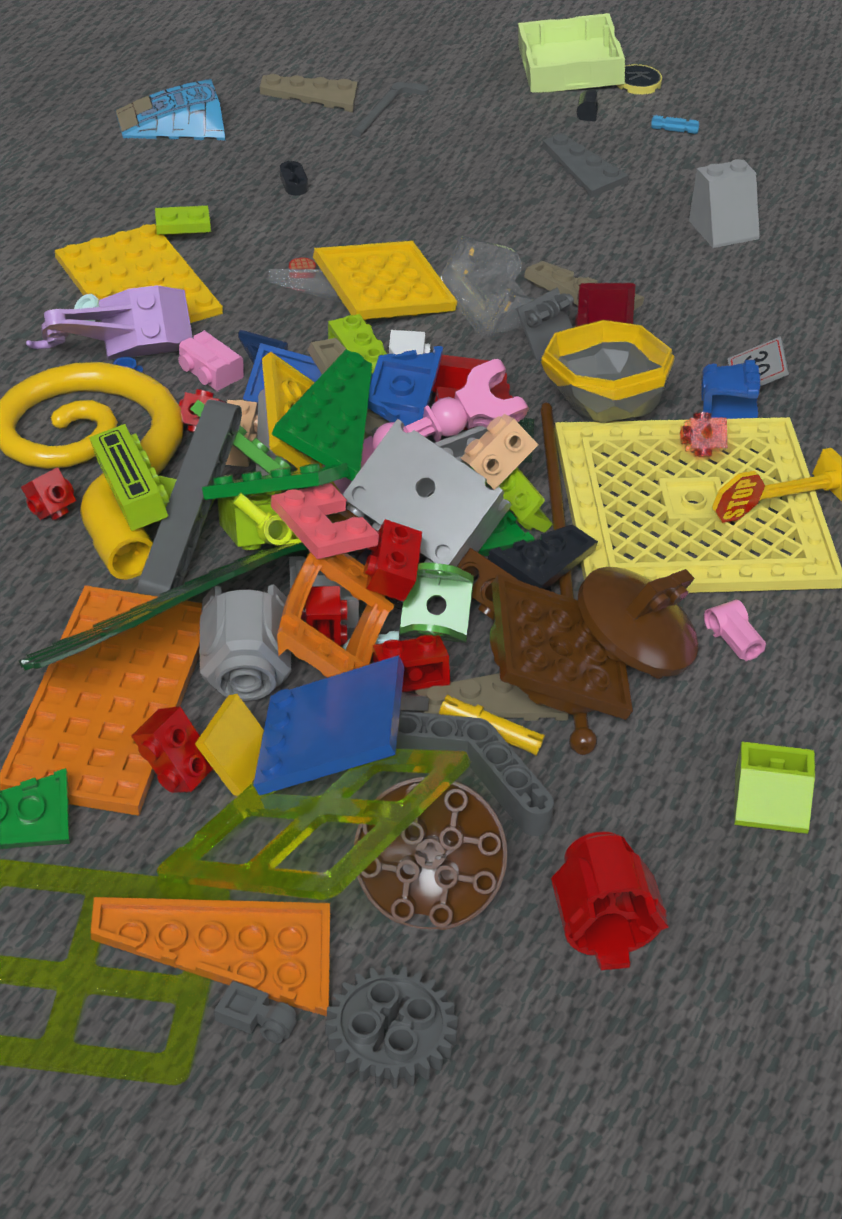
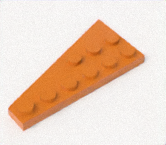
M94 897L91 940L229 986L232 981H236L269 993V999L327 1016V1007H329L330 903Z

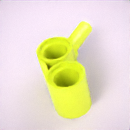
M242 493L234 499L233 504L257 523V532L263 542L274 545L301 542L278 514L265 513ZM275 520L282 526V534L277 539H273L268 532L270 523Z

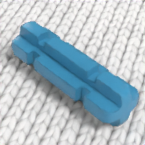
M654 115L651 127L653 129L664 128L669 131H688V133L697 134L699 121H686V119L673 117L663 118V116Z

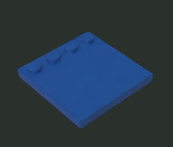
M399 655L290 690L283 689L270 696L253 783L259 796L396 755L404 664Z

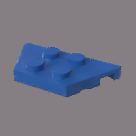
M435 346L433 347V352L417 355L416 350H411L401 354L392 353L378 356L370 383L367 408L389 422H395L399 419L403 422L404 426L422 419L424 407L429 406L443 356V347Z

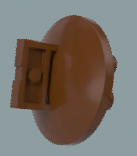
M598 568L586 577L578 591V605L584 619L583 627L605 647L606 655L614 661H622L657 679H661L663 676L681 674L693 663L698 654L696 631L689 617L678 604L688 595L687 588L695 578L687 569L651 581L638 573L623 568Z
M419 776L391 786L372 802L358 825L354 840L353 856L356 875L365 895L383 915L396 923L410 927L446 930L470 921L491 903L502 884L506 872L508 849L503 825L493 807L481 794L470 786L451 778ZM413 914H422L429 916L430 921L437 927H421L405 921L411 919Z

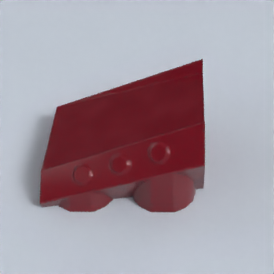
M581 283L577 296L578 313L575 315L576 327L601 320L633 324L636 285L634 283Z

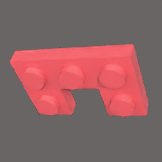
M332 483L299 490L292 489L285 493L271 496L272 509L316 559L378 545L379 534L363 517H352L336 523H332L326 515L346 511L347 499Z

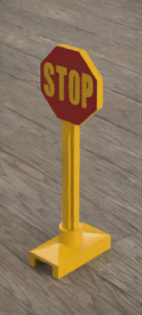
M833 448L823 449L812 472L815 477L769 485L763 483L756 471L738 473L719 489L712 509L719 520L725 523L741 519L760 500L823 489L830 490L842 501V457Z

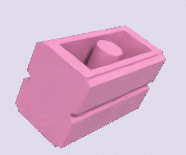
M205 330L194 335V338L190 337L180 342V366L184 371H190L196 375L203 385L208 384L218 391L244 377L243 358Z

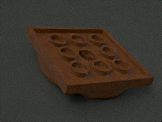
M498 574L492 582L495 621L490 629V645L494 661L500 669V680L517 686L528 695L531 701L539 705L544 704L568 714L587 713L596 710L626 720L633 712L626 664L622 661L610 659L604 651L605 647L584 629V619L579 609L578 600Z

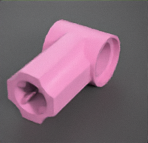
M733 600L705 610L704 621L707 629L711 628L714 631V637L722 636L740 659L748 661L757 658L764 652L766 642L748 622V613L741 601Z

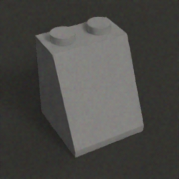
M736 159L727 163L710 164L697 168L689 222L712 248L757 240L760 237L756 172L744 159Z

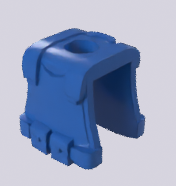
M745 360L741 364L717 367V364H708L703 368L701 395L704 419L758 418L756 398H758L760 392V374L755 360Z

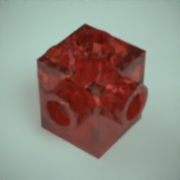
M701 412L694 413L693 418L684 421V426L680 428V442L685 444V452H694V457L713 456L712 451L727 449V418H712L711 413Z

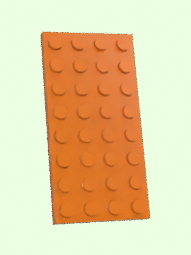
M84 586L61 639L93 628V624L126 612L130 608L155 599L158 596ZM184 601L134 628L125 630L86 650L49 664L0 771V791L21 785L20 782L32 778L37 780L54 775L55 771L67 768L69 804L139 816L155 771L149 762L140 755L138 746L131 735L158 709L179 707L181 705L200 655V615L202 614V603Z

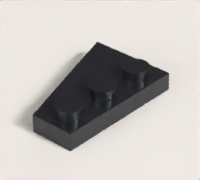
M572 524L543 533L540 539L528 543L525 540L514 542L513 547L502 550L500 547L491 549L487 559L519 581L546 590L593 553L598 541Z

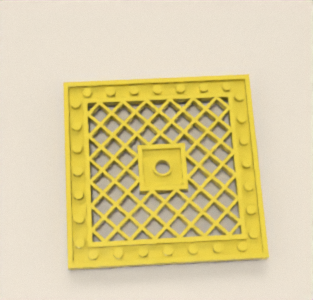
M790 417L609 421L604 423L555 422L556 443L572 523L598 541L595 551L581 561L584 580L592 571L602 567L627 569L651 581L687 569L695 578L687 588L689 593L842 588V567L815 490L762 499L759 501V504L753 507L741 519L733 521L736 523L735 525L730 524V522L722 523L712 509L719 489L738 473L756 471L765 485L810 477ZM723 449L727 451L729 454L727 455L721 452L720 450ZM749 449H753V450H755V451H757V452H759V453L756 454V453H754L753 451H751V450H749ZM663 450V451L669 453L670 455L667 456V455L661 453V451ZM691 450H694V451L698 452L699 455H696V454H694V453H692V452H690V451H691ZM634 451L638 453L640 456L637 457L633 455L631 452ZM602 452H605V453H607V454L610 455V456H609V457H606V456L602 455L601 453H602ZM740 458V459H742V460H744V461H746V462H748V463H747V464H744L743 462L739 461L738 459ZM711 459L717 462V464L715 465L709 462L708 460ZM651 460L658 465L654 466L648 463V461ZM679 460H682V461L686 462L687 465L685 466L684 464H682V463H680V462H678V461H679ZM621 461V462L627 464V466L624 467V466H622L621 464H619L618 462ZM728 468L736 473L732 474L726 471V469ZM756 468H759V469L765 471V473H762V472L756 470ZM699 469V470L703 471L705 474L702 475L701 473H699V472H697V471H695V470ZM638 470L644 473L645 475L641 476L635 472ZM669 470L675 473V475L673 476L665 471ZM609 471L615 476L611 477L607 475L606 472ZM623 481H627V482L631 483L632 486L629 487V486H627L626 484H624V483H622V482H623ZM643 490V491L649 493L650 495H649V496H646V495L640 493V491ZM614 491L615 493L619 494V496L615 497L614 495L610 494V492ZM630 500L637 504V506L634 507L627 502ZM688 501H696V502H698V503L695 504V503H690V502H688ZM770 507V508H772V509L778 511V513L776 514V513H774V512L768 510V508ZM648 510L654 513L655 516L652 517L646 514L645 512ZM618 511L625 516L621 518L614 513ZM759 518L767 523L764 525L755 519ZM636 521L643 526L639 528L632 524V522ZM746 528L754 534L750 535L743 530ZM778 528L785 532V534L783 535L775 531L774 529ZM715 529L721 532L723 535L719 536L712 531ZM685 530L692 534V536L688 537L681 532ZM654 531L661 536L657 538L650 534V532ZM623 532L629 537L626 539L620 536L619 533ZM733 539L742 545L739 547L730 541ZM762 539H766V540L772 542L773 544L770 546L769 544H767V543H765V542H763V541H761V540H762ZM703 540L706 543L710 544V546L706 547L699 542ZM672 541L679 545V547L675 548L668 543ZM641 542L648 547L644 549L636 544ZM752 549L761 555L758 557L749 551ZM785 549L786 551L792 553V555L789 556L780 550ZM721 550L730 556L726 558L718 552ZM690 551L698 557L693 558L686 553ZM657 552H659V553H661L662 555L666 556V558H665V559H661L660 557H658V556H656V555H654V554H656ZM625 553H628L629 555L635 558L633 560H630L624 557L623 555Z

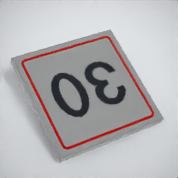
M781 336L728 358L729 366L744 363L745 360H755V364L759 367L760 386L789 375Z

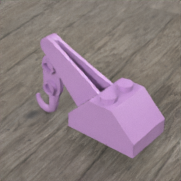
M158 285L131 288L99 300L98 307L48 310L44 312L45 322L41 325L42 338L44 340H28L26 345L32 349L53 348L64 343L65 338L69 336V333L104 340L107 360L179 351L180 342L190 337L193 338L185 290ZM84 320H101V322L84 321Z

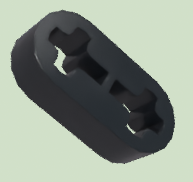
M296 161L281 163L280 179L285 191L294 196L307 193L308 178L301 163Z

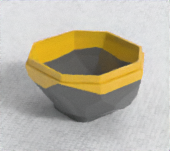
M601 320L554 333L541 358V363L547 376L578 415L586 422L604 423L609 421H626L651 413L660 403L675 356L672 354L670 347L641 325Z

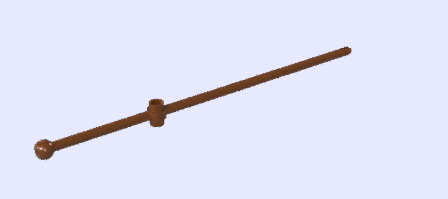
M546 402L542 404L540 410L553 530H556L566 525L553 411L551 404ZM570 570L559 579L560 595L574 599ZM587 713L573 714L575 730L570 735L569 744L574 752L580 755L589 754L597 745V737L589 729Z

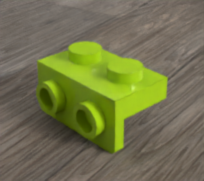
M208 206L155 208L157 235L211 232Z
M516 467L498 486L504 491L503 499L508 500L512 504L509 509L517 516V521L528 530L535 528L543 533L547 532L553 523L540 509L545 499L519 468Z

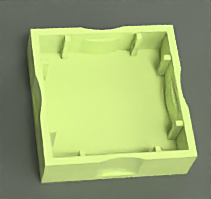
M609 13L560 20L518 23L519 50L531 92H555L625 84V57L621 45L615 37V28Z

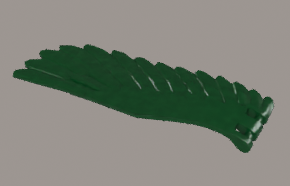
M302 542L279 545L257 551L256 554L234 560L233 563L209 570L208 574L189 580L184 585L160 593L155 599L93 624V628L52 642V646L30 653L27 657L18 660L21 668H24V671L32 668H42L86 650L125 630L134 628L209 588L281 556H304L307 558L310 551Z

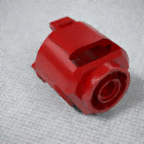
M612 832L590 833L578 838L567 848L564 855L565 863L551 878L564 934L568 943L575 950L590 956L595 955L600 970L629 968V952L645 946L661 930L668 928L666 909L663 906L655 876L639 854L633 851L625 838Z

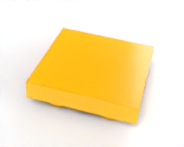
M238 694L227 696L195 745L230 792L239 797L245 795L254 781L264 729Z

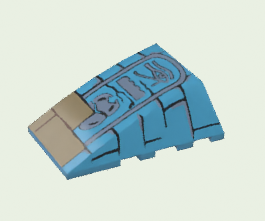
M211 79L162 90L116 110L123 138L156 139L157 136H168L169 139L194 137V140H204L205 137H216L217 140H225L220 102Z

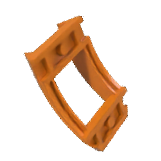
M309 552L292 585L283 609L277 633L278 656L288 649L297 658L306 661L327 678L369 665L373 645L376 643L389 612L394 608V604L388 601L385 595L366 589L368 575L363 573L365 566L349 554L342 553L316 559ZM319 571L329 580L335 581L347 589L353 597L367 604L352 633L346 650L301 620L306 599Z

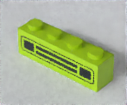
M123 424L89 437L98 464L131 531L167 518L168 514L164 505L170 502L163 484H160L155 468L151 467L147 453L142 449L137 434L130 435L126 425Z

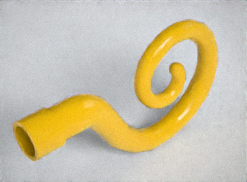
M88 362L50 368L21 381L10 388L0 399V450L7 457L26 466L54 469L57 467H71L87 462L95 457L89 437L117 427V419L110 407L94 400L74 401L56 409L52 413L51 422L58 429L65 428L71 422L78 419H89L96 422V429L84 439L68 445L48 446L24 439L17 433L15 427L18 420L28 409L41 401L57 395L78 391L102 392L122 396L138 403L148 411L152 419L151 427L140 443L142 449L146 451L151 467L155 468L157 475L164 470L182 442L184 423L181 408L171 392L151 376L130 367L105 362ZM102 473L89 485L83 495L80 514L83 524L93 540L94 548L110 574L118 579H131L142 574L153 541L143 527L131 531Z

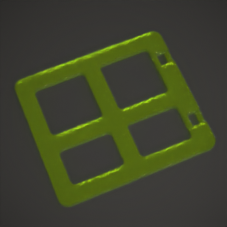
M396 749V755L347 769L348 771L319 796L273 794L274 792L259 796L252 783L198 830L189 842L183 847H179L163 861L156 870L157 874L163 882L318 900L333 898L340 894L470 766L471 761L465 751ZM381 771L429 773L405 798L399 801L349 799L373 775ZM259 816L294 819L247 863L233 864L200 860L247 817ZM325 822L376 825L326 872L275 868Z
M0 859V889L9 886L85 896L68 956L64 961L56 962L0 955V984L51 989L57 992L45 1033L41 1038L29 1039L0 1035V1065L166 1085H178L185 1082L191 1073L212 980L187 971L179 975L97 966L96 960L101 943L91 940L94 897L230 900L228 888L221 883ZM95 994L174 1004L176 1007L165 1050L161 1053L76 1044L74 1038L85 999L89 995Z

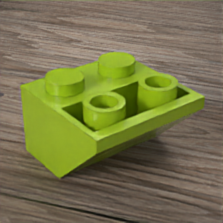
M741 742L735 769L734 825L808 834L815 782L814 750Z

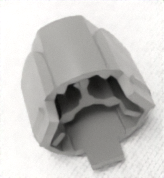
M274 584L268 586V593L256 590H234L221 594V587L214 586L203 598L202 614L200 615V674L209 685L217 689L225 697L238 694L242 701L263 698L285 682L291 673V651L286 649L278 656L277 633L287 597Z

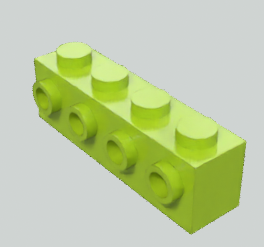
M360 314L348 315L344 318L328 321V339L337 338L346 349L362 355L365 360L372 363L371 373H374L378 356L386 355L387 353L384 350L382 341L377 340L373 334L370 324H366Z

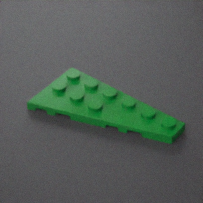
M346 349L275 424L271 434L325 466L347 463L349 476L346 478L353 481L361 470L372 363L365 360L359 353Z

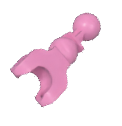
M494 359L471 370L465 387L455 392V399L451 397L441 398L433 404L431 409L428 405L425 406L423 418L404 426L403 431L409 433L415 430L424 437L433 435L435 441L438 442L441 441V436L450 437L457 435L465 426L468 429L475 426L487 428L493 419L503 414L519 422L526 416L529 407L525 400L519 396L503 400L496 398L490 392L491 388L502 382L506 370L501 360ZM395 422L385 423L376 430L372 441L374 450Z

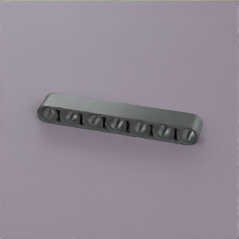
M211 399L205 403L171 493L170 502L166 507L168 517L161 520L140 576L138 594L159 596L160 593L182 585L213 500H204L202 487L214 484L213 478L219 477L223 473L241 423L242 409L239 405Z

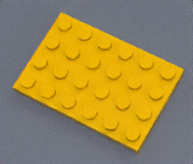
M155 224L143 225L140 228L129 231H119L114 235L93 238L87 242L76 245L71 244L55 250V258L83 295L93 294L101 300L127 289L158 285L185 290L190 323L223 314L222 305L163 234L157 235Z

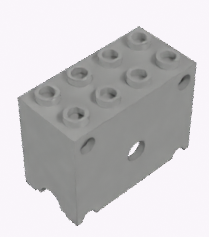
M397 419L342 494L347 499L346 503L348 506L346 509L358 517H363L369 524L372 523V527L376 531H379L385 519L422 531L419 562L424 559V563H440L457 567L469 548L476 552L481 549L512 504L508 500L503 499L504 491L498 487L495 490H490L486 487V478L417 431L404 432L403 422Z

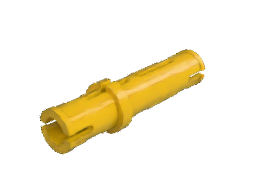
M446 695L439 714L487 720L508 744L537 756L545 737L544 734L491 714L484 710V706L479 704L475 707L451 697V695Z

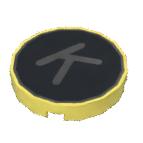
M626 65L625 84L617 85V87L621 90L623 87L632 94H650L655 92V89L661 87L662 75L659 71L649 66Z

